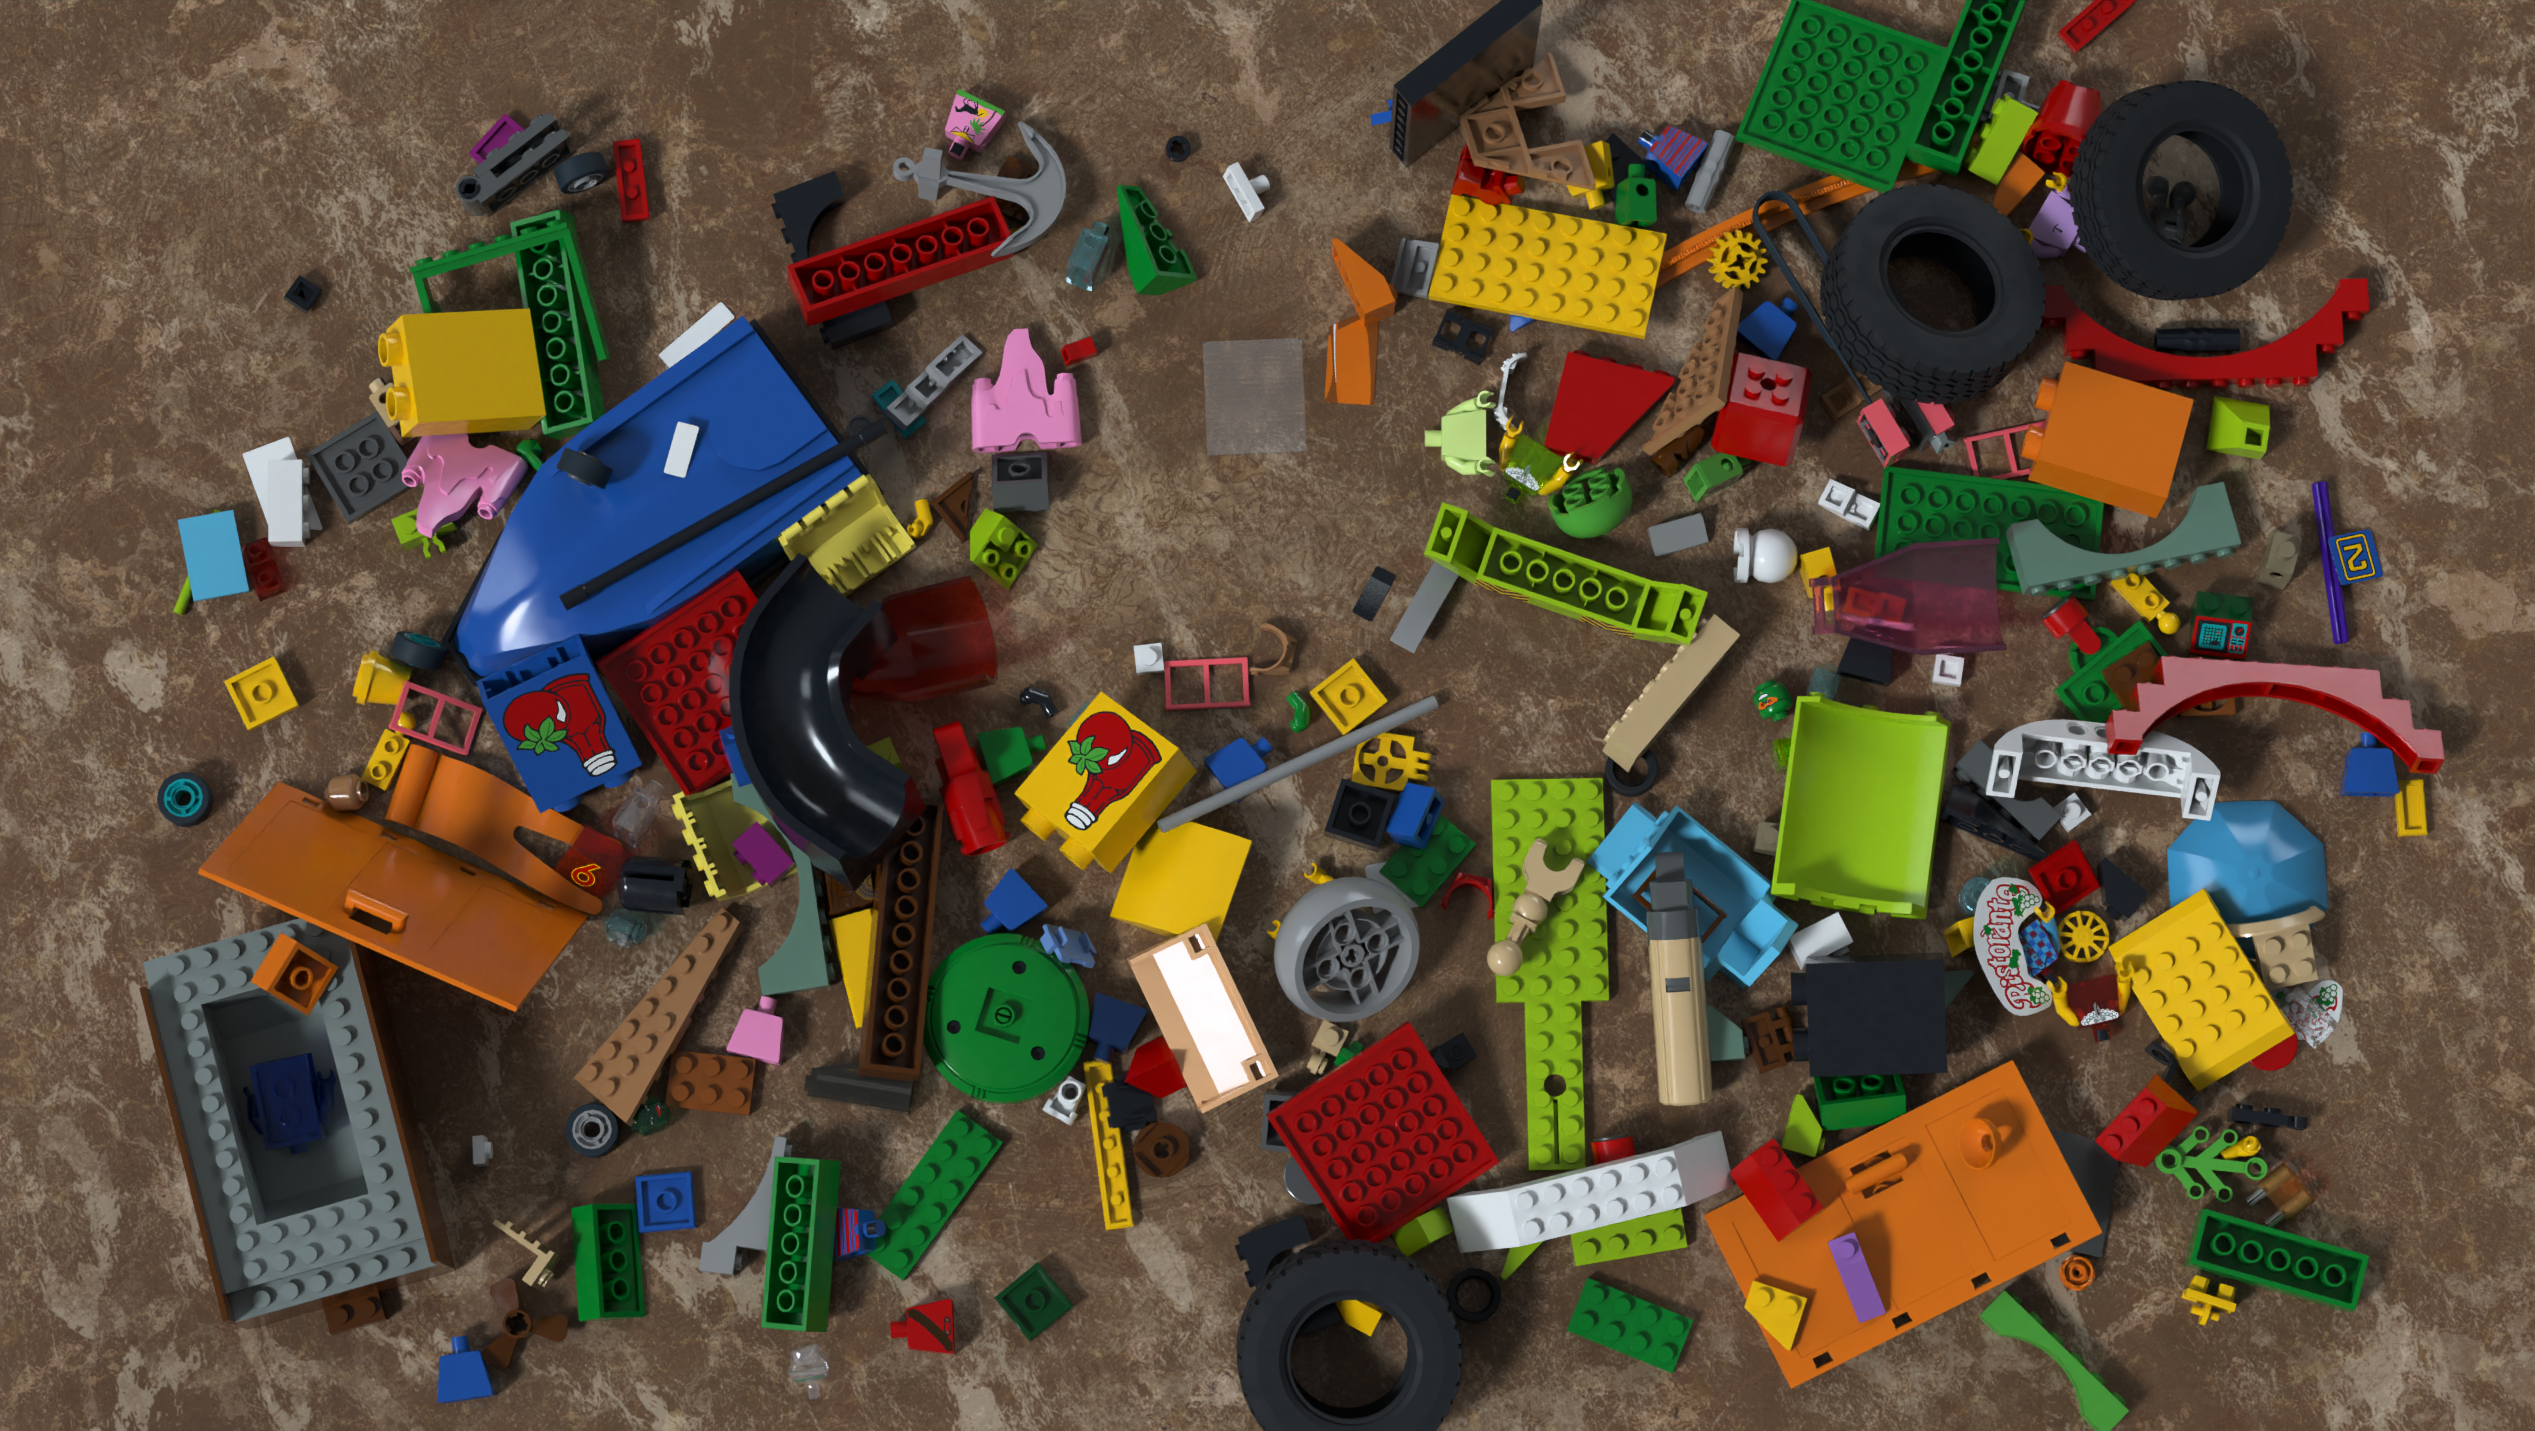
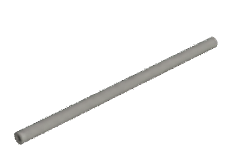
M1433 695L1164 817L1157 821L1162 833H1166L1439 708L1437 700Z

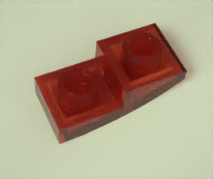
M264 537L240 546L259 600L263 601L286 592L268 538Z

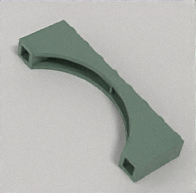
M2224 482L2197 487L2191 495L2189 507L2181 524L2163 540L2134 552L2104 554L2080 549L2055 536L2038 519L2011 524L2006 532L2022 594L2032 593V596H2041L2048 593V590L2056 588L2059 591H2066L2081 583L2091 586L2100 583L2102 579L2111 577L2112 580H2120L2126 578L2129 573L2138 572L2139 575H2145L2154 572L2155 568L2160 567L2170 570L2181 566V563L2190 561L2192 564H2200L2207 561L2208 558L2218 556L2219 559H2225L2233 556L2241 545Z
M732 773L730 776L734 802L759 812L774 824L787 841L793 853L799 875V904L790 933L778 951L767 962L758 967L762 996L771 997L832 987V980L836 979L834 964L829 963L828 952H832L830 936H825L824 924H828L825 907L821 908L820 897L824 896L822 881L817 880L816 869L819 868L813 865L809 856L793 845L777 827L764 807L753 784L739 787Z

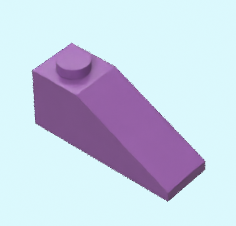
M1855 1232L1829 1241L1828 1245L1859 1323L1886 1314Z

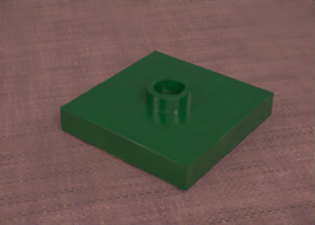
M1039 1262L994 1297L1029 1342L1033 1341L1074 1307Z

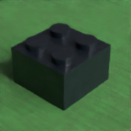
M1342 778L1324 836L1378 853L1395 801V795Z

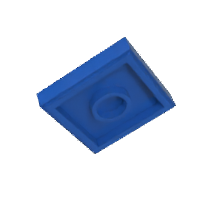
M692 1171L635 1176L639 1233L697 1228Z

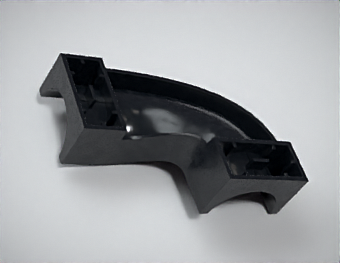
M798 553L762 594L751 609L740 630L730 670L729 704L731 723L744 768L764 807L777 827L793 845L809 856L813 865L855 892L926 809L912 777L867 748L858 739L851 715L850 695L855 677L857 676L863 680L894 645L898 637L882 604L874 600L865 609L851 602L820 576L807 557Z

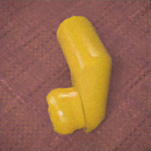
M928 499L914 502L918 517L912 525L909 524L907 526L908 535L914 539L924 537L933 525Z
M2247 1136L2236 1142L2233 1146L2227 1147L2219 1154L2222 1160L2233 1161L2239 1157L2256 1155L2261 1148V1144L2256 1137Z

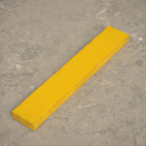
M1098 1061L1083 1062L1106 1231L1134 1227L1121 1128H1109L1107 1119L1110 1116L1106 1097L1103 1098L1101 1087L1104 1084L1114 1082L1112 1061H1110V1064Z

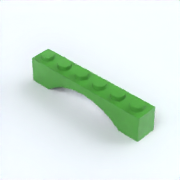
M2005 1290L2001 1291L1978 1317L1997 1336L2011 1337L2028 1342L2051 1356L2066 1372L2075 1389L2081 1417L2095 1431H2111L2129 1412L2125 1407L2127 1402L2117 1392L2114 1391L2111 1394L2104 1387L2106 1382L2095 1371L2090 1373L2084 1368L2085 1361L2076 1352L2072 1351L2069 1353L2062 1346L2065 1342L2055 1332L2051 1331L2049 1334L2041 1326L2044 1323L2043 1320L2033 1311L2028 1313L2021 1306L2023 1301L2014 1292L2010 1291L2007 1293Z

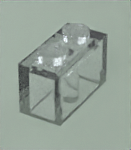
M2295 984L2276 1003L2279 1009H2282L2292 1027L2314 1049L2336 1029V1020L2300 984Z

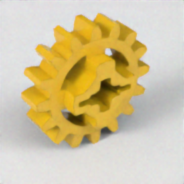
M1735 230L1734 236L1730 232H1724L1725 239L1716 238L1718 246L1716 248H1709L1714 255L1707 258V261L1713 263V266L1708 271L1712 274L1717 273L1714 280L1718 283L1723 281L1722 286L1727 289L1731 284L1732 288L1736 286L1740 289L1742 284L1743 287L1749 289V281L1759 282L1756 276L1758 272L1765 274L1761 264L1767 263L1768 259L1761 257V254L1766 252V248L1758 247L1761 240L1758 238L1752 239V234L1747 231L1743 235L1742 231ZM1738 242L1746 243L1750 248L1742 250ZM1736 256H1741L1738 260V265L1733 264L1737 260ZM1733 271L1737 278L1728 277L1724 272Z

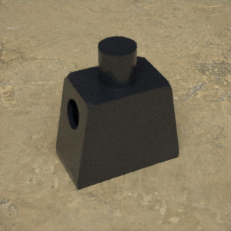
M1869 617L1867 618L1865 631L1854 629L1835 675L1884 687L1888 686L1891 679L1893 640L1891 637L1881 635L1884 624L1883 620Z

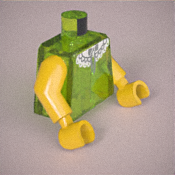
M1513 416L1510 417L1506 423L1507 431L1499 447V468L1503 471L1502 479L1510 483L1503 496L1510 502L1518 504L1524 493L1532 498H1536L1539 494L1546 496L1561 489L1573 474V470L1583 464V459L1574 465L1571 462V456L1575 452L1569 453L1564 459L1520 433L1524 427L1523 420L1519 428L1512 427L1511 421Z

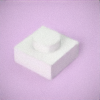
M1161 643L1134 646L1137 675L1164 672Z
M1936 654L1932 683L1960 687L1964 658Z
M2075 793L2054 807L2062 816L2058 821L2067 832L2091 816V813Z
M484 1135L472 1136L473 1164L477 1167L489 1166V1159H493L492 1142H488V1138Z

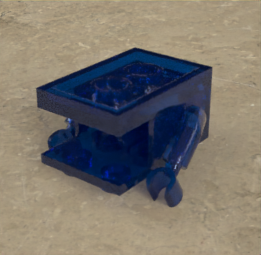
M312 1052L249 1066L254 1093L250 1094L247 1086L243 1088V1092L248 1099V1120L258 1134L263 1136L266 1150L290 1146L291 1154L303 1153L308 1151L307 1142L329 1136L326 1123L331 1119L334 1105V1085L336 1083V1076L332 1069H330V1076L326 1079H323L321 1071H318L316 1076Z

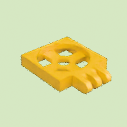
M1384 732L1357 745L1351 781L1375 789L1400 793L1403 792L1408 780L1428 782L1427 775L1417 773L1418 770L1429 771L1430 765L1419 763L1420 759L1430 761L1432 754L1413 751L1415 737ZM1374 738L1380 739L1379 751L1375 754L1362 752L1363 746L1368 741ZM1391 741L1398 742L1404 748L1406 759L1392 756L1390 753ZM1380 756L1387 757L1388 764L1386 766H1380L1377 763V759ZM1360 764L1373 766L1376 770L1374 782L1363 775L1359 767ZM1391 769L1404 770L1399 779L1385 784L1388 771Z

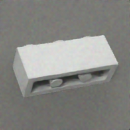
M302 459L268 460V542L272 547H305V538H310V522H305V511H310V496L305 495V484H310V469L305 468Z

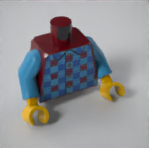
M2045 901L2047 905L2045 912L2042 913L2037 906L2034 908V912L2041 920L2035 919L2019 931L2018 936L2025 955L2029 976L2031 978L2037 977L2044 984L2049 980L2052 984H2055L2059 979L2049 966L2059 959L2058 954L2061 950L2060 938L2054 919L2055 909L2050 903Z

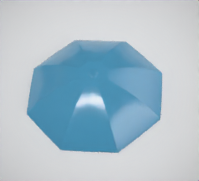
M2276 801L2214 802L2211 820L2194 819L2167 849L2170 909L2206 888L2218 907L2219 913L2226 925L2252 923L2289 916L2305 911L2310 906H2316L2324 912L2328 909L2324 844ZM2314 922V923H2312V924H2309V929H2310L2316 922ZM2252 936L2235 938L2247 958L2256 957Z

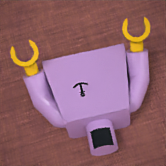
M2053 172L2057 179L2056 183L2053 180L2047 179L2046 186L2055 188V192H2050L2030 228L2019 229L2024 235V240H2028L2034 250L2033 255L2037 256V258L2064 257L2071 245L2086 253L2084 248L2086 245L2081 242L2077 233L2078 226L2074 224L2072 216L2074 208L2071 207L2070 202L2072 191L2066 184V176L2063 173Z

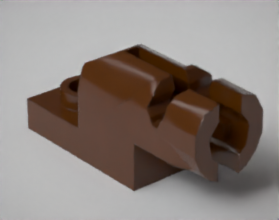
M1694 425L1682 437L1675 438L1659 449L1653 456L1651 463L1663 475L1671 478L1680 467L1676 459L1686 462L1701 445L1704 430L1699 425Z

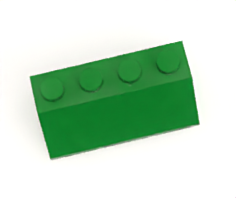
M589 1204L571 1208L579 1322L645 1317L637 1204Z

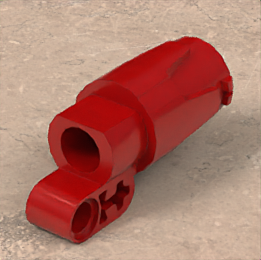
M959 720L932 729L941 757L935 760L943 784L939 788L942 801H944L957 842H962L961 853L964 856L972 857L1004 846L1011 840V833L1009 831L1006 832L1004 829L1007 822L989 772L982 771L975 748L968 746Z

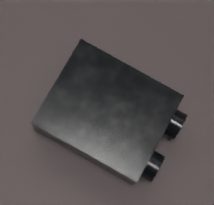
M1943 953L1806 957V971L1791 972L1792 1006L1807 1005L1808 1028H1793L1794 1062H1809L1810 1077L1947 1073Z

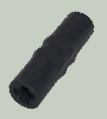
M2190 326L2185 328H2156L2154 332L2155 351L2209 352L2239 351L2241 338L2239 328H2210L2205 326L2196 328Z

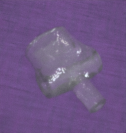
M813 1344L791 1349L790 1375L792 1382H806L809 1400L820 1398L817 1380L829 1376L828 1364L821 1353L820 1345Z

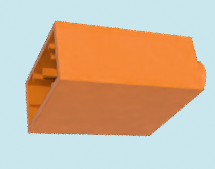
M2065 361L2057 379L2043 376L2037 392L2034 408L2047 411L2043 428L2029 425L2022 445L2020 457L2033 460L2028 480L2157 518L2169 494L2194 400Z

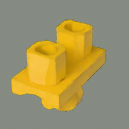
M2195 1275L2188 1288L2183 1290L2181 1298L2203 1305V1307L2192 1305L2190 1313L2199 1315L2198 1324L2205 1326L2208 1319L2219 1320L2220 1313L2211 1311V1308L2228 1314L2235 1312L2237 1306L2236 1303H2233L2235 1287L2220 1283L2214 1297L2206 1294L2210 1280Z

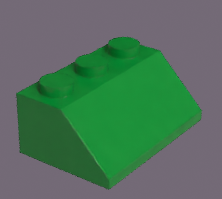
M1900 1074L1812 1077L1817 1113L1822 1131L1886 1124L1906 1114V1094Z

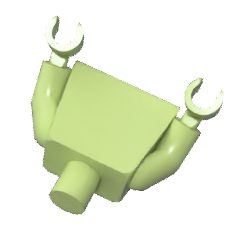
M1482 391L1478 394V397L1464 401L1447 411L1446 415L1441 418V430H1425V447H1441V460L1445 461L1447 466L1462 475H1480L1482 473L1489 477L1494 475L1493 471L1487 470L1490 464H1496V462L1486 457V410H1482L1483 407L1495 408L1496 403H1487L1488 396L1494 395L1493 392Z

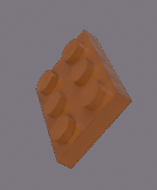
M675 1050L671 1055L665 1106L750 1116L757 1060Z

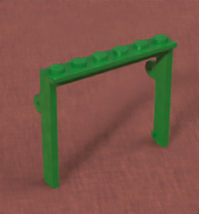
M563 219L553 220L546 223L547 228L537 230L536 226L520 230V236L511 238L510 234L494 238L495 243L485 246L484 241L468 245L469 251L459 253L458 249L442 253L443 258L433 261L432 257L423 258L416 261L417 266L409 268L410 273L413 274L424 314L442 313L439 303L433 300L427 278L564 239L598 361L611 359L589 284L587 268L581 256L573 225L570 222L563 223Z

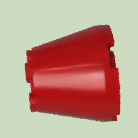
M2067 80L2059 81L2058 86L2053 87L2037 110L2038 115L2025 134L2020 145V152L2026 154L2045 173L2055 176L2053 172L2063 173L2066 178H2071V175L2074 174L2072 170L2074 159L2079 154L2077 150L2081 140L2086 138L2084 135L2090 125L2096 123L2094 120L2102 113L2100 92L2096 89H2086L2074 85Z

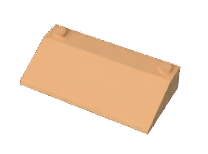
M1206 923L1127 958L1200 1112L1205 1113L1279 1076Z

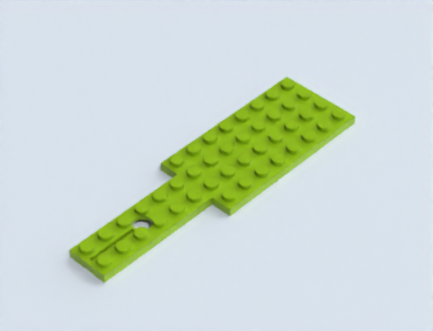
M1603 778L1491 780L1495 943L1505 940L1513 925L1509 919L1513 913L1514 901L1519 895L1524 893L1527 886L1523 876L1522 865L1537 838L1547 843L1543 861L1550 870L1556 872L1565 870L1573 858H1579L1585 862L1573 890L1564 896L1553 898L1548 906V914L1543 923L1537 926L1534 933L1528 931L1520 947L1523 954V962L1520 969L1510 976L1496 974V1003H1524L1529 1171H1574L1586 1168L1581 1002L1609 1001L1606 899L1603 898L1606 893V878L1586 862L1605 839ZM1550 1075L1561 1076L1566 1082L1565 1092L1560 1096L1549 1095L1544 1089V1081ZM1557 1106H1558V1133H1557ZM1558 1144H1559V1164H1558Z

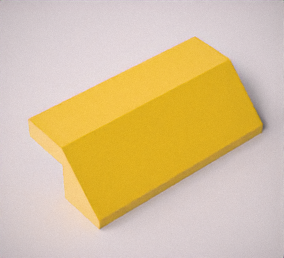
M873 908L829 920L856 1029L862 1028Z

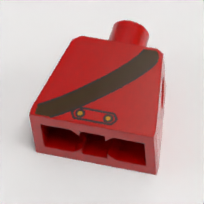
M952 1299L907 1308V1321L890 1322L891 1338H907L909 1350L955 1355L954 1306Z

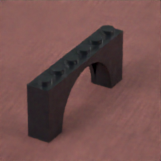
M835 171L773 194L776 203L771 204L776 219L782 218L785 228H782L781 232L786 244L792 243L795 252L790 254L793 263L809 258L811 239L819 223L832 210L846 203ZM882 301L822 322L824 327L819 328L824 343L830 342L832 349L835 350L895 326L886 302Z

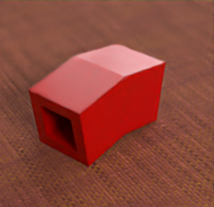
M1091 336L1066 344L1060 350L1066 366L1098 356Z

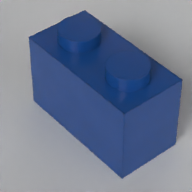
M1406 783L1403 792L1398 797L1395 810L1387 821L1386 833L1396 844L1424 850L1446 801L1435 788Z

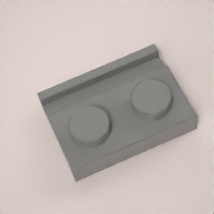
M1402 238L1391 280L1397 293L1429 299L1431 281L1441 247L1439 243L1419 240L1412 241Z

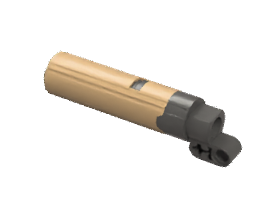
M1683 851L1655 853L1656 881L1649 882L1651 909L1646 911L1659 1102L1663 1105L1674 1106L1697 1105L1707 1103L1713 1099L1700 907L1694 906L1692 879H1685Z

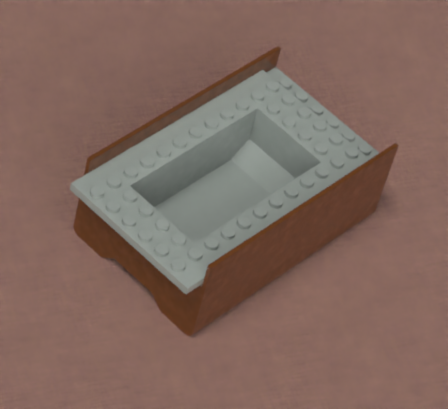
M298 918L143 962L149 989L146 987L139 989L223 1322L245 1329H253L324 1309L330 1335H336L388 1320L381 1292L456 1271L376 958L372 949ZM280 933L296 940L338 966L337 971L309 1016L250 982Z

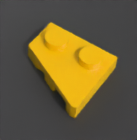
M1753 1281L1744 1308L1785 1349L1791 1351L1808 1299Z

